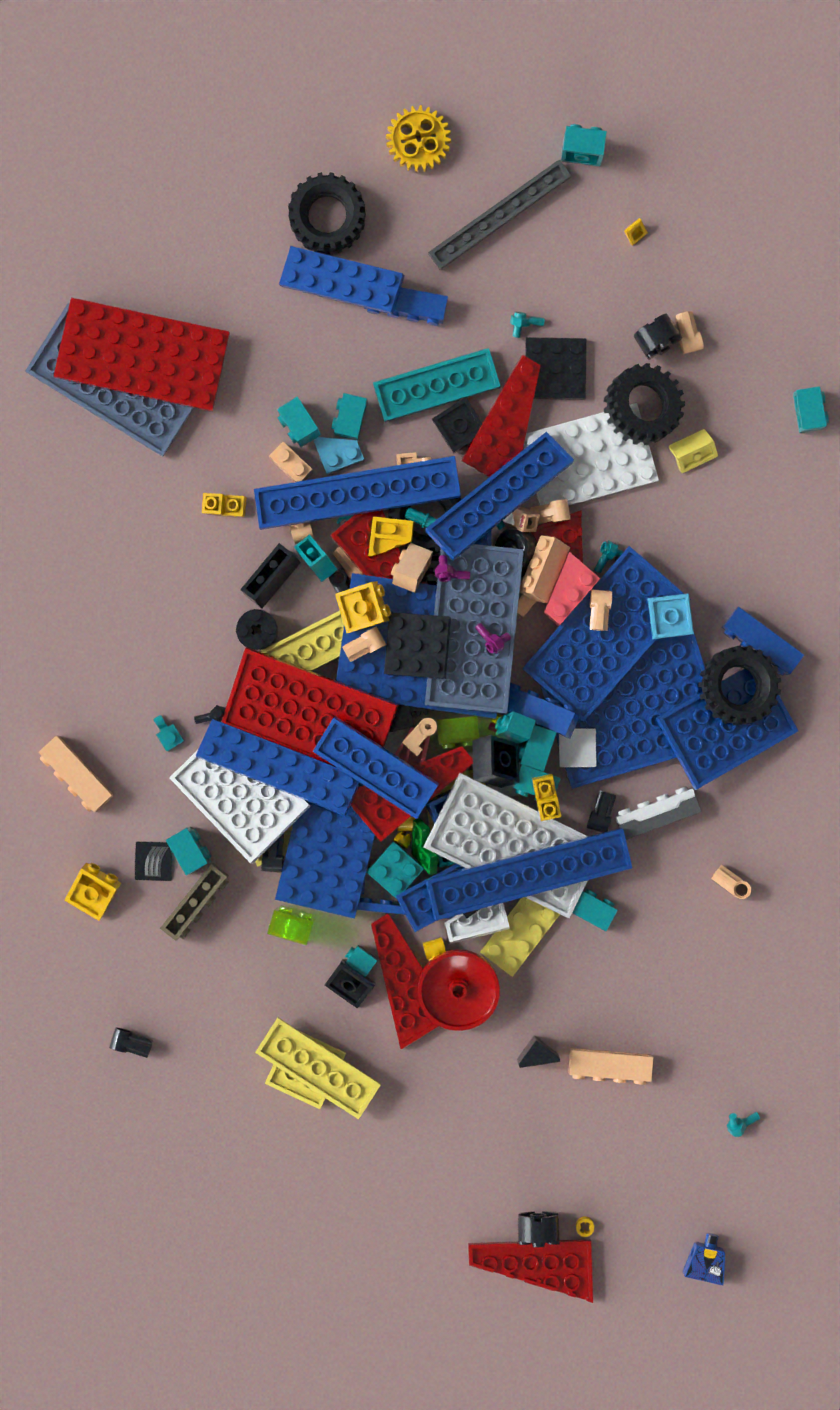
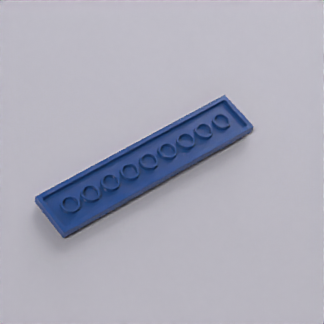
M451 456L254 489L259 529L264 530L460 498L461 491L456 458Z
M619 828L425 879L434 919L440 920L632 869L624 830Z

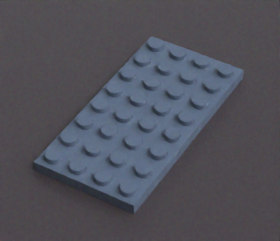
M68 303L25 372L164 457L194 408L55 378L54 371L69 309Z
M473 544L455 560H452L441 549L440 556H447L448 565L453 566L457 571H470V579L451 578L448 582H440L439 578L437 580L434 615L451 617L446 679L427 678L425 705L507 714L524 549ZM482 623L489 633L496 634L499 637L507 632L511 636V640L504 643L505 646L499 653H490L485 646L487 641L475 627Z

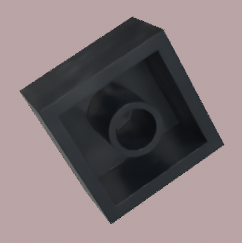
M493 735L472 740L473 780L500 788L520 783L519 743Z

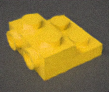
M378 581L335 594L347 633L389 621L388 616L391 615L389 606L384 604L382 597L385 596L383 586L378 584Z
M86 863L80 869L64 901L100 921L117 893L121 882L118 881L116 875L112 873L105 874L100 871L101 868L97 864Z

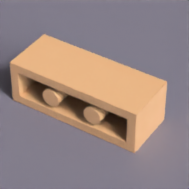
M541 535L520 585L519 592L533 601L548 603L570 547L555 537Z

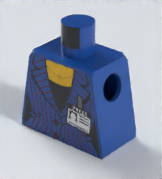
M706 1233L704 1243L694 1242L683 1269L685 1277L723 1286L725 1251L723 1248L717 1247L718 1235Z

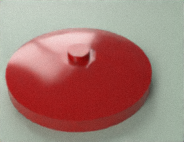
M450 950L443 952L431 959L420 974L418 981V1000L420 1006L432 1022L445 1029L463 1031L475 1028L484 1023L493 1014L498 1005L500 986L496 971L485 958L472 951Z

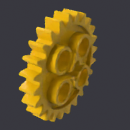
M420 105L419 109L415 111L414 106H411V112L404 108V115L402 116L397 113L396 117L398 120L391 119L393 126L387 127V131L391 133L386 134V139L391 140L386 143V146L391 148L389 155L396 154L393 161L401 160L400 167L407 164V171L412 166L415 167V172H418L419 167H422L423 171L426 172V166L428 165L431 169H434V162L438 165L441 164L439 157L446 158V154L443 151L450 150V147L446 145L451 143V138L447 137L451 135V131L445 130L448 127V122L442 123L444 120L443 116L437 118V110L431 114L430 107L423 111L422 105ZM423 124H430L432 128L425 131L421 126ZM405 127H408L412 130V132L408 135H405L401 132V130ZM416 136H420L421 142L417 141ZM433 143L436 148L434 150H427L425 145ZM408 147H413L416 149V152L408 154L405 150Z

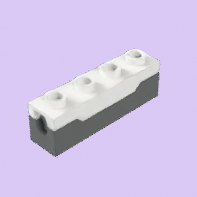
M687 786L675 790V795L668 796V794L656 797L657 801L651 804L649 801L637 804L638 808L630 811V808L618 812L619 816L615 817L618 827L623 828L627 840L702 812L694 790L687 789Z

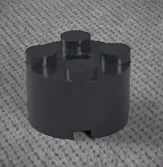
M667 313L655 318L651 324L647 323L634 334L636 342L648 360L655 357L658 353L662 355L670 349L669 345L671 343L672 345L676 344L682 339L680 332Z
M253 609L247 611L239 618L236 634L241 644L246 648L261 651L276 642L278 626L275 619L268 612ZM255 626H262L260 628V630L262 631L260 635L258 633L253 635V628Z
M535 1211L519 1213L518 1244L529 1245L532 1243V1247H545V1243L550 1245L560 1244L558 1213L542 1211V1213H535Z

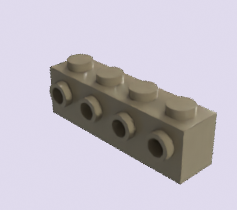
M214 863L210 864L160 929L175 941L179 938L184 939L190 932L189 925L192 922L197 923L202 917L203 913L201 910L205 905L209 907L214 902L216 897L213 895L218 889L222 891L229 883L226 880L229 875Z

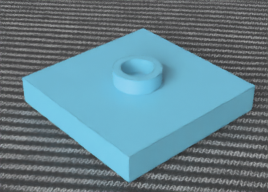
M689 593L648 598L652 639L694 634Z

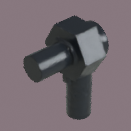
M216 705L210 713L194 716L195 724L211 721L212 719L222 722L226 708Z

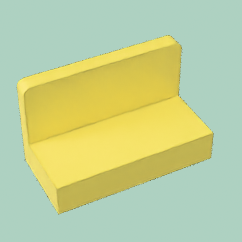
M705 429L669 445V449L675 456L681 473L718 457L715 443Z

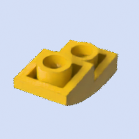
M203 493L202 513L245 517L247 497Z
M549 774L532 778L541 821L561 817L553 775Z

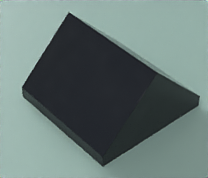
M342 959L324 986L358 1008L374 988L376 982L367 976L364 977Z
M533 1036L517 1058L519 1068L560 1062V1057L556 1051Z

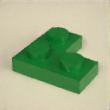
M421 818L414 819L412 855L429 875L437 873L439 857L436 853L424 848L431 832L430 828Z

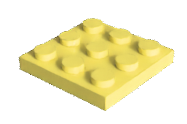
M307 1035L320 1045L324 1046L337 1056L344 1059L346 1052L337 1049L325 1042H322L310 1035ZM272 1066L265 1081L266 1085L321 1109L325 1100L323 1096L277 1066Z

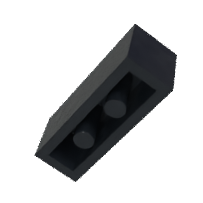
M279 543L240 590L247 598L263 609L301 562L291 551Z

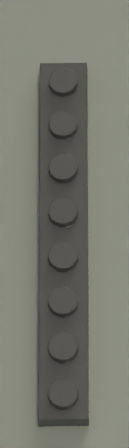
M559 159L428 252V255L438 269L441 270L571 178L570 173Z

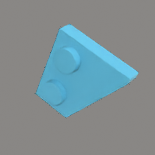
M317 437L313 440L327 475L364 461L357 440Z

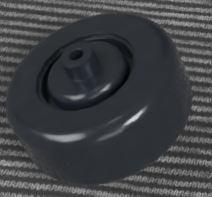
M517 528L506 529L497 538L495 546L524 549L521 577H524L534 555L537 540L531 532H521Z

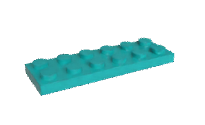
M489 348L373 382L384 422L501 387Z

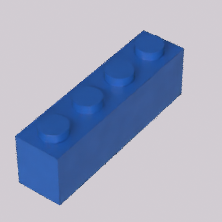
M401 287L393 314L387 313V316L392 318L403 316L413 322L424 320L429 325L438 326L439 323L443 324L448 296ZM364 307L371 314H379L381 312Z
M740 607L733 611L721 627L725 630L724 634L733 640L736 638L742 642L740 644L742 647L752 646L754 650L760 649L764 651L762 655L771 657L772 661L770 663L774 667L777 666L778 671L776 672L781 676L784 674L786 676L790 675L804 656V654Z
M510 682L507 713L514 711L536 720L535 724L557 732V734L569 739L571 738L580 717L574 713L576 709L564 705L563 708L556 705L557 701L548 697L545 700L538 698V693L528 690L527 693L521 691V686Z

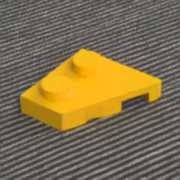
M373 517L368 556H375L411 543L414 521Z

